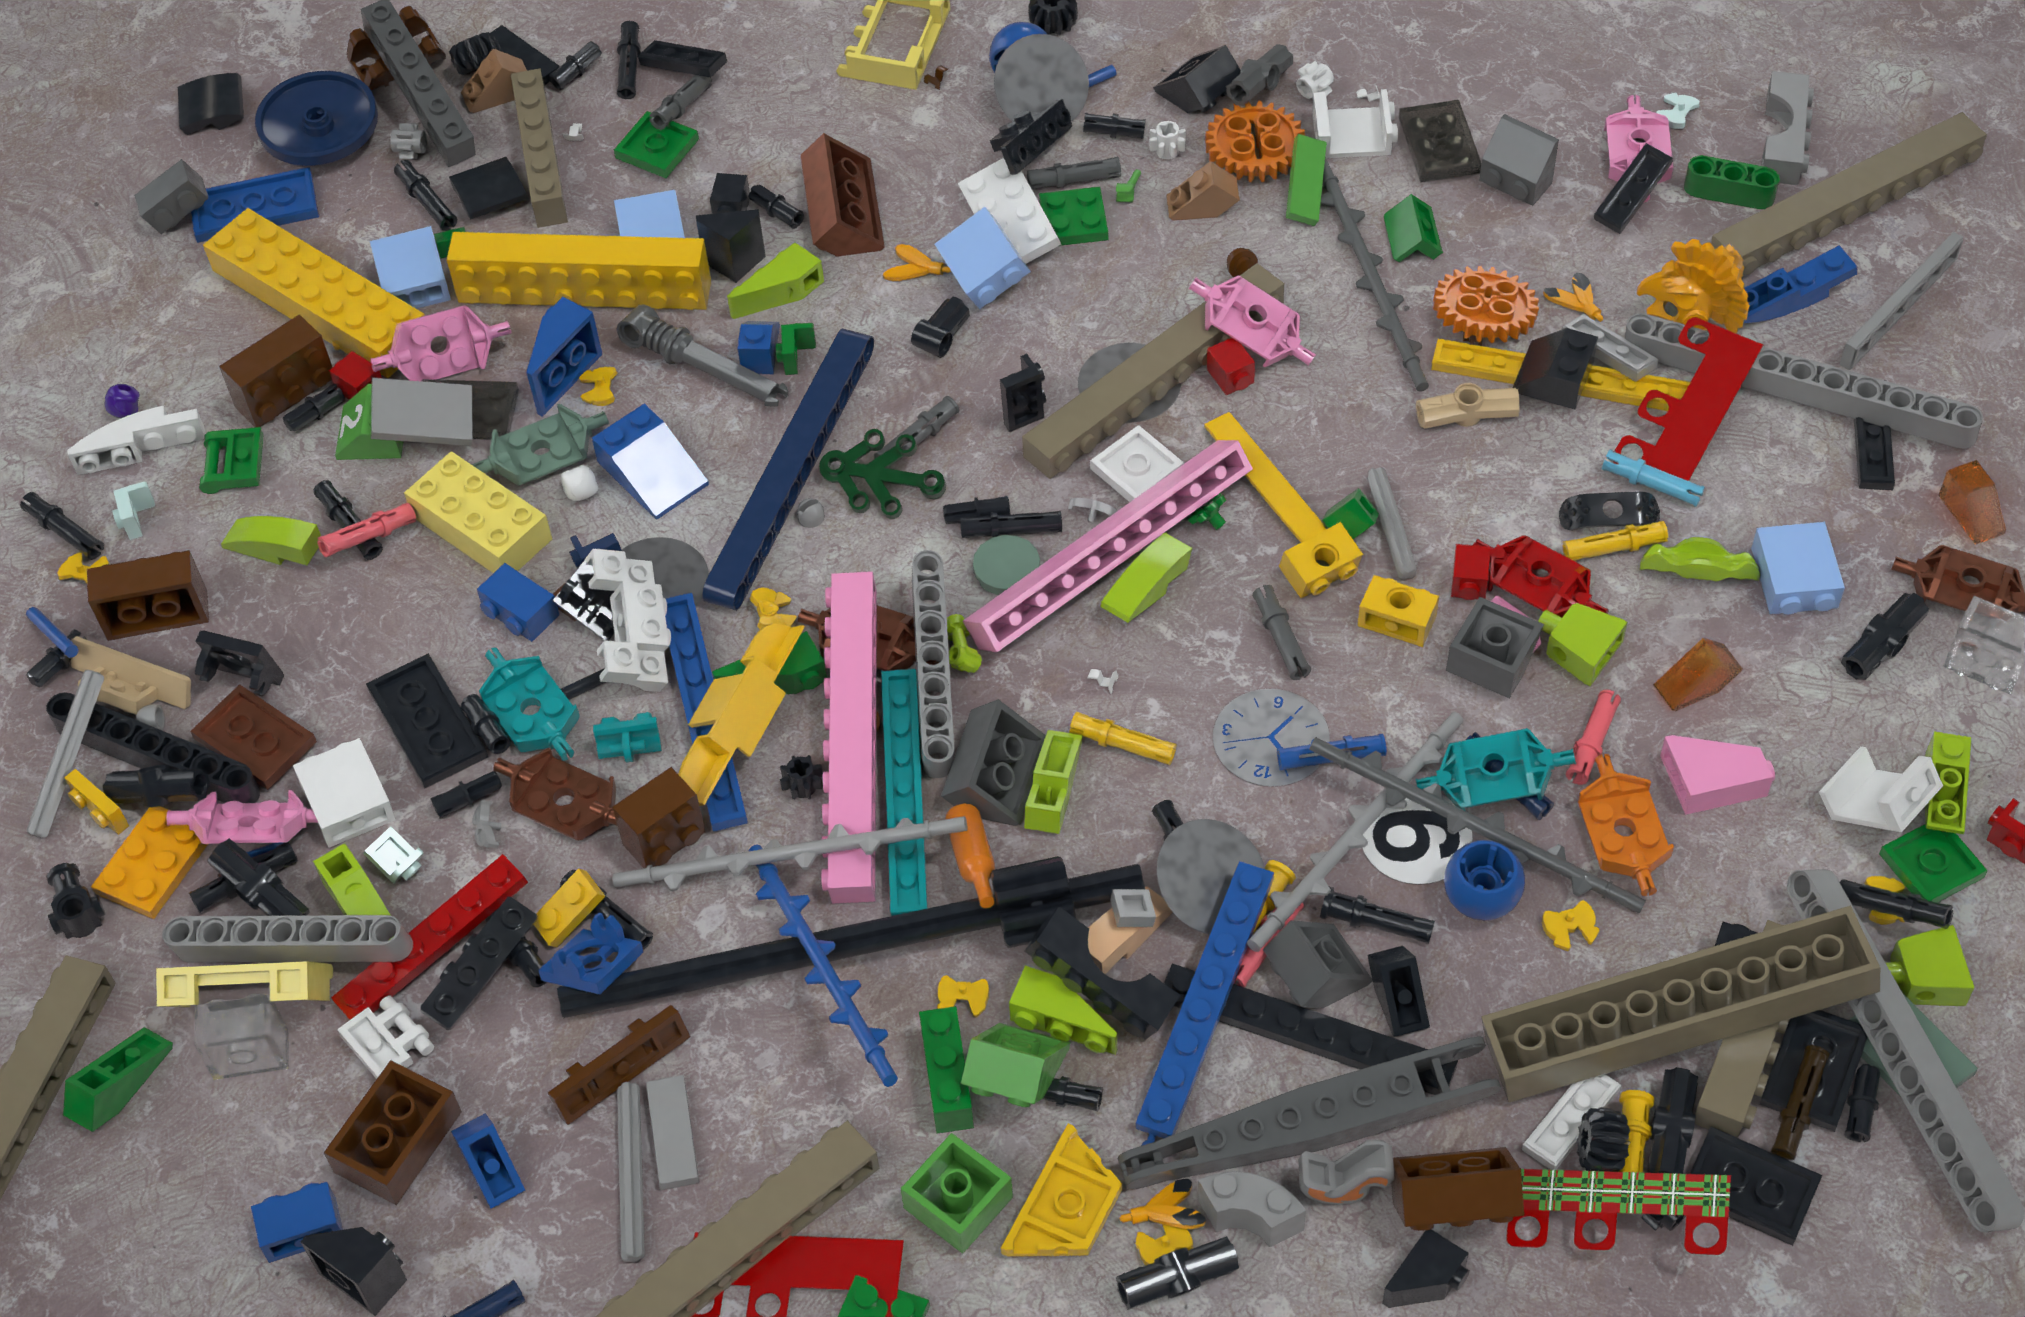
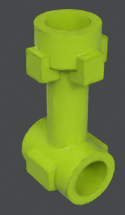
M960 614L950 615L947 617L948 640L953 641L954 646L949 650V664H951L952 668L961 672L975 673L981 665V655L978 654L977 650L968 647L966 637L970 633L963 622L964 616Z

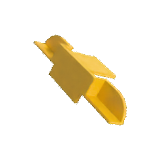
M772 623L762 627L754 636L740 660L746 666L743 674L714 679L688 725L691 728L714 725L707 735L696 737L678 773L697 794L699 806L706 804L736 748L747 757H751L786 694L774 684V681L805 627L804 625L790 627L783 623Z

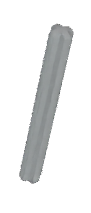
M85 670L82 675L27 827V833L39 838H46L48 836L67 783L64 777L71 772L104 681V676L99 672Z
M624 1082L617 1089L621 1257L625 1262L635 1263L645 1256L640 1087L637 1083Z

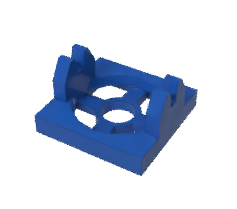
M598 913L593 917L590 925L591 930L582 929L539 969L541 981L601 994L644 952L641 941L625 938L622 926L613 915L604 919L602 913ZM587 947L599 948L596 953L586 956L579 955ZM613 952L618 953L613 962H607L606 959ZM590 962H601L594 968H584Z

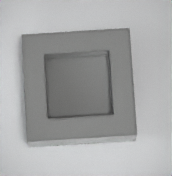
M1113 889L1110 901L1117 927H1153L1156 915L1149 889Z

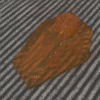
M1974 460L1947 470L1938 496L1976 545L2005 534L2006 526L1996 485L1980 463Z
M1702 638L1653 685L1671 710L1678 711L1719 693L1743 668L1725 644Z

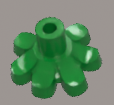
M1221 493L1217 494L1202 509H1196L1187 521L1192 525L1197 522L1209 521L1215 530L1219 529L1226 523L1219 514L1220 506L1225 503L1226 498Z

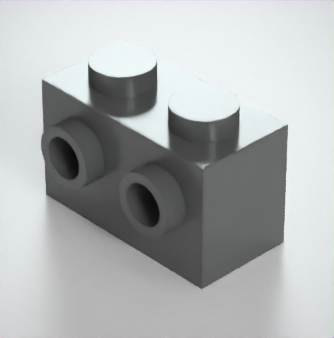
M182 159L134 195L140 216L160 234L169 228L175 227L183 217L191 211L200 208L209 198L203 178Z

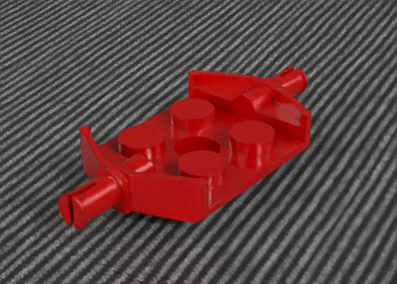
M1522 535L1501 546L1497 544L1495 548L1480 541V539L1474 542L1473 545L1490 547L1488 590L1490 592L1493 590V585H1496L1541 611L1548 610L1560 617H1563L1572 604L1576 603L1608 614V608L1591 600L1592 595L1589 594L1591 570L1526 535ZM1543 569L1546 570L1549 573V575L1546 577H1538L1534 575L1532 571Z

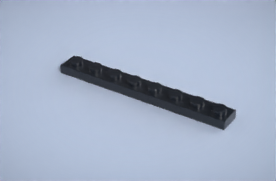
M1172 963L1164 984L1180 995L1174 1006L1181 1008L1195 971ZM1235 984L1231 988L1219 1022L1357 1069H1364L1428 1050ZM1458 1060L1441 1065L1449 1088ZM1428 1069L1418 1072L1423 1090L1433 1095L1440 1094L1432 1070Z

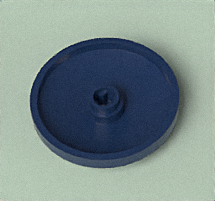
M337 71L308 72L285 80L274 87L263 98L255 115L256 131L264 149L280 161L300 166L323 165L349 156L369 140L378 122L377 105L369 87L360 79Z

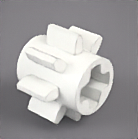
M1314 61L1311 64L1307 63L1297 71L1301 78L1297 80L1296 86L1303 97L1310 99L1313 98V93L1326 92L1327 96L1332 92L1329 85L1333 82L1334 76L1327 65L1317 64Z
M1160 122L1156 129H1150L1149 150L1156 151V154L1162 159L1175 158L1179 151L1185 152L1186 130H1179L1176 122Z

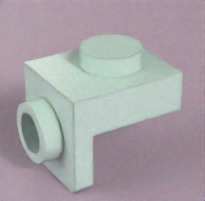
M147 482L114 490L118 508L112 510L114 520L118 529H125L129 540L143 536L137 512L155 506V501Z
M390 827L363 854L395 884L401 877L407 881L421 868L422 865L418 861L424 852L420 848L414 850Z

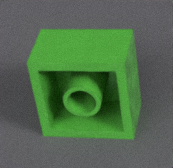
M953 1133L941 1143L900 1188L903 1208L962 1254L1013 1198L1011 1177Z

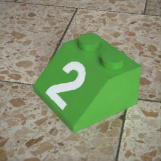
M368 384L343 405L335 454L336 460L401 458L404 441L371 439V384Z

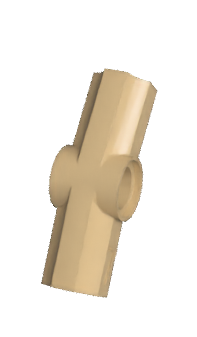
M1473 383L1459 385L1454 393L1416 401L1418 422L1420 427L1424 429L1454 422L1468 427L1476 425L1480 419L1518 417L1520 410L1518 389L1482 390L1481 387Z

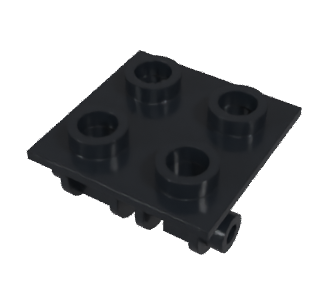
M584 560L572 577L563 585L561 591L553 599V602L601 639L609 641L614 635L610 597L615 591L589 589L588 582L594 576L593 565H586Z

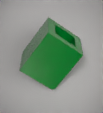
M1358 488L1328 509L1322 521L1328 528L1341 522L1352 539H1354L1376 523L1379 513Z

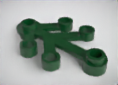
M870 429L865 433L862 442L846 452L840 450L829 451L821 458L819 463V470L823 478L829 482L841 485L849 497V504L852 510L856 513L866 512L870 507V499L865 492L858 490L850 476L865 479L881 503L883 514L889 519H895L901 515L902 505L898 498L891 496L883 482L920 488L922 494L928 499H937L946 491L945 479L939 471L927 470L923 474L888 468L903 457L914 455L917 451V443L913 436L909 434L898 437L896 446L868 464L855 463L870 451H879L885 445L883 433L878 429ZM879 436L880 441L877 444H870V438ZM904 442H912V446L908 450L901 449V445ZM839 461L841 465L838 469H830L832 462ZM929 478L937 479L936 484L931 487L925 485L926 481ZM857 498L865 499V503L862 506L854 505ZM889 504H897L895 511H886V507Z

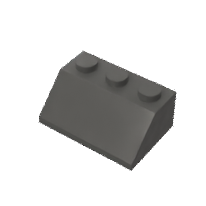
M999 699L972 709L941 797L953 806L964 803L975 806L979 810L982 819L1013 826L1020 825L1033 784V772L1046 735Z

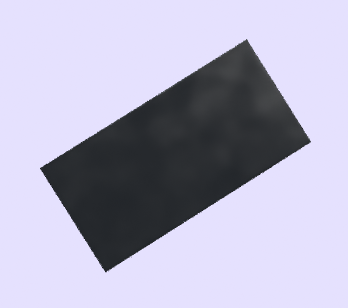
M429 653L366 683L368 691L424 788L430 787L488 758L486 749L472 730L470 722Z

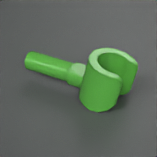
M1136 169L1127 183H1117L1116 202H1133L1134 188L1141 176L1140 170Z

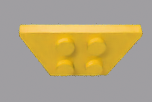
M1068 1123L1001 1246L1002 1255L1007 1257L1089 1255L1122 1191V1183L1111 1170L1104 1167L1099 1155L1093 1148H1088L1078 1136V1131L1073 1125Z

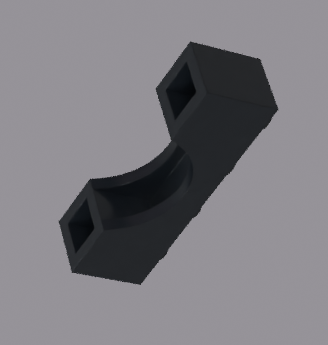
M1061 907L1056 908L1046 917L1024 952L1032 957V961L1038 967L1047 971L1050 970L1060 977L1068 989L1076 993H1082L1093 1001V1005L1098 1011L1106 1015H1112L1123 1023L1124 1029L1131 1035L1142 1037L1146 1040L1156 1033L1180 995L1151 973L1141 979L1129 982L1115 980L1104 974L1096 966L1089 952V928Z

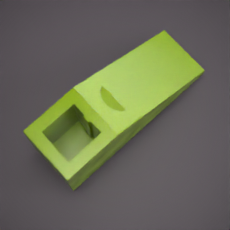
M794 242L727 295L730 316L736 319L802 300L824 282L822 261Z
M1936 731L1933 733L1925 752V757H1931L1943 787L1924 807L1927 829L1964 835L1971 737Z
M345 843L313 861L323 885L343 915H390L366 873Z
M1025 965L1009 1001L1010 1021L1015 1022L1023 1029H1038L1050 1033L1055 1039L1065 1042L1071 1040L1083 1044L1096 1053L1108 1052L1116 1055L1118 1050L1117 1032L1076 992L1068 989L1057 975Z

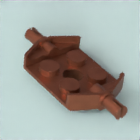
M1945 545L1938 546L1923 559L1918 558L1917 563L1899 558L1898 556L1895 558L1891 570L1912 576L1916 594L1921 596L1924 602L1928 599L1995 621L1993 630H1997L2015 617L2017 612L2025 613V592L2017 568ZM1973 576L1976 579H1978L1980 583L1970 584L1963 579V577Z
M877 605L876 668L883 671L906 670L916 662L913 616ZM802 608L798 615V623L815 627L818 630L820 654L824 658L825 647H830L831 638H826L825 617H831V608L826 611L822 610L820 614ZM936 660L926 661V663L929 665H936L939 663Z
M550 748L530 757L520 765H515L501 757L497 759L498 762H495L493 770L511 779L509 802L512 811L577 841L583 840L603 826L608 827L610 823L617 826L612 808L615 805L616 784L613 776L609 777V781L553 757ZM569 795L574 797L570 804L563 806L556 804V801L562 796Z

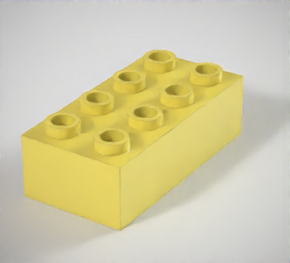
M452 451L404 492L407 503L415 511L417 521L492 573L504 563L518 571L552 540L547 517L544 513Z

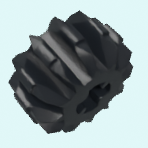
M1030 0L1028 5L1029 21L1043 29L1047 35L1056 33L1060 36L1062 31L1070 32L1072 25L1076 24L1078 19L1076 0Z
M483 32L453 45L449 51L450 60L458 74L468 75L477 71L481 62L486 59L492 49L500 51L501 47L493 33Z
M1599 1107V1109L1590 1108L1587 1113H1584L1582 1124L1578 1127L1579 1136L1577 1138V1154L1582 1168H1585L1586 1171L1619 1172V1170L1623 1169L1625 1158L1629 1156L1628 1146L1631 1143L1629 1141L1630 1128L1627 1125L1626 1115L1621 1114L1620 1111H1614L1612 1108Z

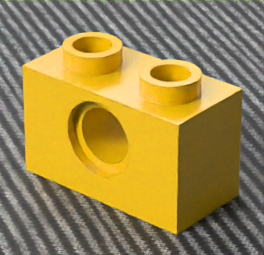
M1339 522L1284 551L1279 568L1300 599L1311 593L1313 596L1319 595L1330 586V583L1339 578L1341 581L1347 580L1356 574L1363 553L1342 523ZM1316 560H1323L1327 562L1329 566H1321L1316 562Z
M1373 575L1359 606L1358 626L1423 647L1437 617L1439 596L1425 589H1416L1398 583L1394 579Z

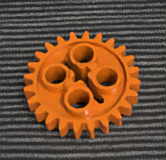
M1260 100L1256 106H1251L1250 102H1247L1243 108L1234 104L1233 111L1223 108V116L1215 114L1214 122H1209L1208 131L1205 134L1206 153H1209V161H1216V165L1221 168L1225 167V171L1230 174L1236 173L1238 181L1243 176H1248V181L1252 182L1254 177L1258 176L1261 182H1265L1266 175H1270L1276 180L1278 171L1285 175L1288 174V167H1291L1294 138L1298 134L1305 135V130L1301 129L1300 120L1294 121V113L1285 115V107L1274 110V103L1272 102L1267 107H1263ZM1251 123L1254 124L1255 127L1256 146L1259 149V159L1256 158L1255 154L1254 135L1251 134Z
M1466 266L1464 273L1455 269L1453 276L1445 274L1444 281H1438L1433 299V310L1437 311L1436 317L1438 319H1444V327L1453 325L1452 332L1458 333L1463 331L1465 332L1464 338L1466 339L1474 335L1477 342H1480L1485 337L1488 338L1490 343H1494L1495 338L1499 337L1505 343L1508 336L1517 340L1519 333L1526 335L1528 329L1534 327L1539 310V298L1534 297L1535 290H1527L1528 282L1518 283V275L1509 278L1507 277L1506 270L1498 274L1495 271V267H1491L1488 272L1484 271L1482 266H1478L1477 271H1473L1470 267Z

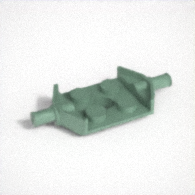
M559 403L557 404L559 413L500 437L497 430L494 429L490 445V456L471 465L483 473L493 470L495 475L500 474L520 486L586 459L589 437L592 436V430L606 424L608 425L609 421L604 411L589 418H582L580 414ZM540 448L550 449L547 453L543 455H537L534 453L536 450Z

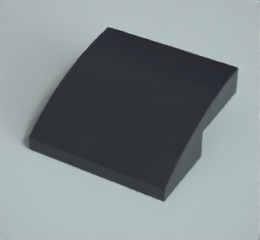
M238 73L206 76L177 87L179 129L186 135L211 123L218 130H221L244 118L242 79Z
M506 156L449 176L452 188L460 198L462 207L470 220L528 199L516 171Z

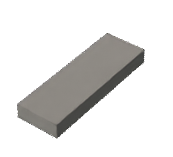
M1584 314L1562 327V329L1569 328L1598 336L1595 357L1635 382L1657 369L1659 359Z
M684 1075L646 1082L661 1190L699 1183Z

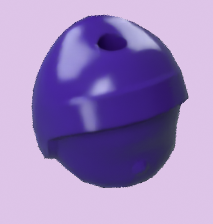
M113 385L106 392L105 409L110 415L117 418L137 413L140 394L130 385Z

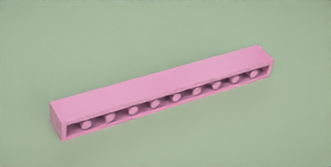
M1217 440L964 619L963 622L978 649L992 652L1000 651L1250 472L1253 468L1239 441Z
M873 571L831 574V587L825 588L826 607L831 608V617H825L826 638H831L830 647H825L824 649L825 667L830 668V678H824L825 699H830V709H824L823 714L824 728L829 730V740L823 741L824 761H829V772H823L824 793H829V803L822 805L823 824L828 825V836L837 824H841L849 835L876 831L877 589ZM822 836V839H827L828 836ZM861 848L823 854V858H828V869H822L821 871L822 889L829 892L832 904L875 902L876 850L871 855H866Z

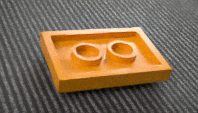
M161 806L149 807L91 885V888L96 895L155 919L208 844H202L193 830H189V825L168 826V809Z

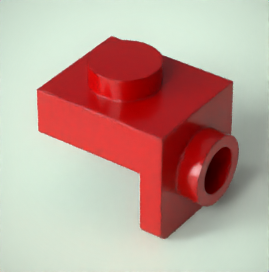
M2013 798L2005 808L1999 805L1989 818L1987 824L1991 825L1992 828L1986 840L2000 848L2007 856L2016 858L2025 864V825L2013 818L2020 803Z

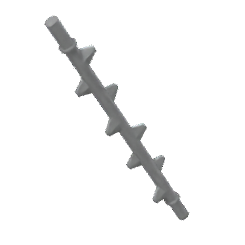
M1452 712L1435 732L1430 733L1425 744L1404 767L1390 768L1386 772L1409 783L1425 764L1440 763L1443 760V756L1439 753L1438 749L1446 745V740L1462 724V716L1457 712ZM1384 788L1369 806L1351 805L1348 811L1355 822L1328 852L1311 854L1310 860L1315 866L1292 892L1274 891L1271 893L1270 898L1277 909L1267 915V920L1247 941L1249 948L1259 952L1276 931L1281 930L1285 926V921L1309 895L1327 896L1331 889L1324 880L1325 876L1349 849L1363 848L1368 845V841L1363 834L1386 808L1404 809L1407 806L1406 800L1404 799L1392 807L1387 805L1386 788Z
M965 816L933 822L925 820V823L913 824L909 818H903L895 828L849 835L841 824H837L827 839L782 846L777 839H773L764 849L717 856L709 845L704 846L696 860L656 867L648 865L644 869L613 873L612 879L615 888L648 882L649 884H655V881L664 880L671 891H676L686 876L728 869L733 876H739L747 866L795 859L803 870H807L817 855L861 848L866 855H871L879 845L926 837L927 839H932V836L967 831L968 826Z

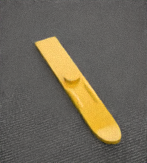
M1230 412L1204 424L1206 430L1216 441H1239L1253 468L1245 474V477L1300 542L1326 530L1317 515Z

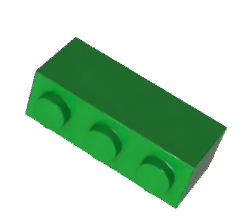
M957 1007L920 1011L919 1017L936 1134L973 1129L974 1122L969 1086L961 1084L965 1059Z

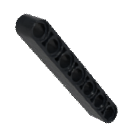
M67 692L54 695L46 705V711L60 735L75 697L74 694ZM95 703L81 744L141 769L155 765H169L170 769L201 768L203 773L208 774L210 782L206 796L211 792H216L217 800L223 803L229 801L256 803L258 801L260 789L247 765Z

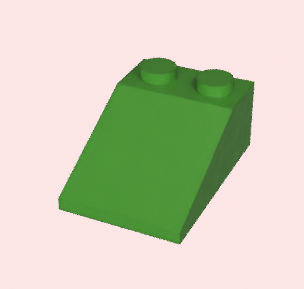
M998 1023L971 1039L961 1084L971 1086V1092L975 1094L993 1097L994 1093L1008 1097V1102L1013 1105L1030 1107V1104H1035L1044 1098L1069 1051L1071 1042H1065L1047 1035Z

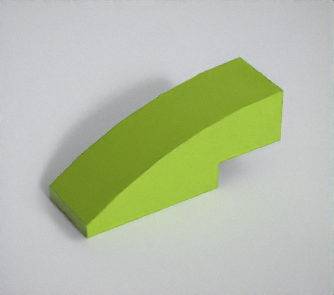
M251 516L237 519L222 541L221 546L224 549L281 565L285 559L308 566L319 548L317 541H319L318 537L321 534L317 524L285 517Z
M1164 532L1124 571L1101 601L1100 607L1129 623L1166 594L1168 584L1187 570L1192 547Z
M1054 730L1047 731L1033 772V784L1025 805L1024 828L1060 834L1073 786L1082 744V735Z

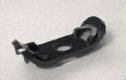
M1647 492L1579 494L1565 499L1559 511V520L1562 527L1570 531L1589 527L1626 526L1631 524L1648 525L1660 521V509L1655 497ZM1607 501L1618 502L1622 506V515L1618 518L1607 517L1603 512V505Z

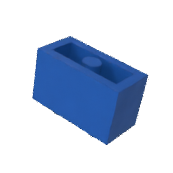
M506 563L477 588L481 602L480 608L483 613L490 619L494 620L497 618L505 624L511 633L516 636L521 634L531 642L560 615L557 604L553 602L555 596Z
M328 1182L321 1184L311 1183L303 1186L299 1191L284 1196H270L264 1199L262 1203L251 1206L259 1247L269 1263L305 1252L300 1241L306 1235L343 1230L336 1197Z

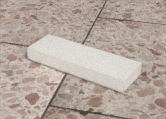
M1606 1074L1573 1083L1525 1141L1522 1151L1548 1169L1557 1170L1578 1143V1127L1582 1124L1584 1113H1587L1590 1108H1606L1620 1091L1621 1084Z

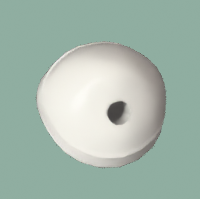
M580 465L561 474L563 490L572 501L590 498L598 491L599 487L595 475L587 466Z

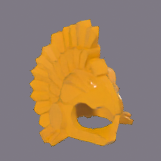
M1691 239L1686 244L1674 241L1671 251L1676 256L1677 261L1671 260L1665 263L1660 272L1645 278L1637 287L1638 296L1648 294L1656 298L1655 302L1646 309L1647 314L1684 325L1692 317H1697L1707 322L1712 318L1716 323L1724 324L1727 330L1737 334L1738 328H1742L1744 320H1747L1750 307L1747 302L1748 294L1744 289V282L1742 281L1745 267L1741 255L1730 243L1726 247L1721 245L1714 249L1710 242L1702 245L1697 239ZM1668 301L1677 307L1678 312L1676 316L1666 313L1665 305ZM1700 325L1693 326V327H1695V328H1699V329H1702V330H1706V331H1707V329H1706L1705 327H1703V326H1700Z

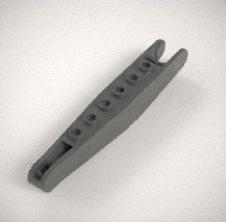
M1470 1037L1299 1087L1156 1142L1130 1149L1120 1154L1117 1159L1126 1188L1140 1189L1165 1181L1302 1155L1305 1151L1312 1153L1483 1100L1495 1095L1502 1088L1499 1080L1486 1079L1472 1085L1450 1090L1441 1065L1471 1057L1486 1047L1483 1037ZM1431 1069L1440 1094L1426 1098L1418 1072ZM1195 1146L1199 1154L1196 1157L1164 1163L1162 1159ZM1127 1167H1132V1174L1128 1175Z

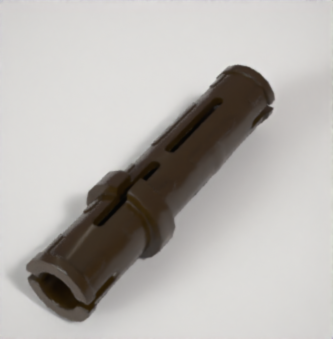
M1807 1045L1805 1047L1786 1109H1782L1779 1114L1778 1120L1781 1124L1771 1152L1787 1160L1796 1159V1152L1803 1132L1809 1129L1811 1119L1808 1116L1818 1091L1826 1061L1830 1055L1828 1051L1814 1045Z

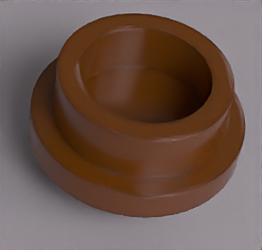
M1234 249L1227 257L1228 272L1232 277L1240 276L1258 263L1257 256L1250 249Z

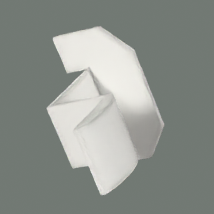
M1366 89L1356 92L1358 99L1367 96L1369 102L1380 98L1378 89L1377 92L1368 95Z
M573 123V126H570L569 135L563 134L564 139L569 141L583 140V135L578 134V132L582 131V124Z
M1091 669L1087 678L1097 679L1099 685L1108 687L1110 694H1112V687L1115 680L1117 681L1118 674L1117 671H1114L1111 678L1103 677L1100 670Z

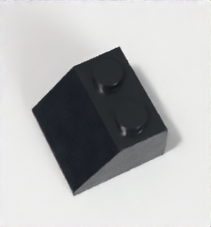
M1224 45L1193 56L1154 86L1153 89L1157 94L1186 113L1200 110L1203 113L1217 104L1215 99L1221 95L1223 97L1227 95L1226 86L1240 75L1241 69L1227 46Z
M1565 328L1532 340L1512 388L1518 389L1520 395L1575 410L1594 363L1598 336Z
M363 1227L306 1235L300 1241L318 1274L374 1316L380 1312L407 1281L400 1267L403 1261L392 1251L395 1245L378 1231L373 1235Z

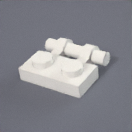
M386 996L381 1000L380 1006L384 1012L377 1017L367 1007L337 1029L342 1039L376 1079L390 1060L406 1068L412 1065L411 1056L407 1053L410 1049L417 1048L423 1056L430 1054L434 1050V1045L428 1039L429 1033L422 1025H416L409 1017L410 1011L403 1003H397L392 996ZM392 1026H398L403 1034L395 1039L388 1029Z

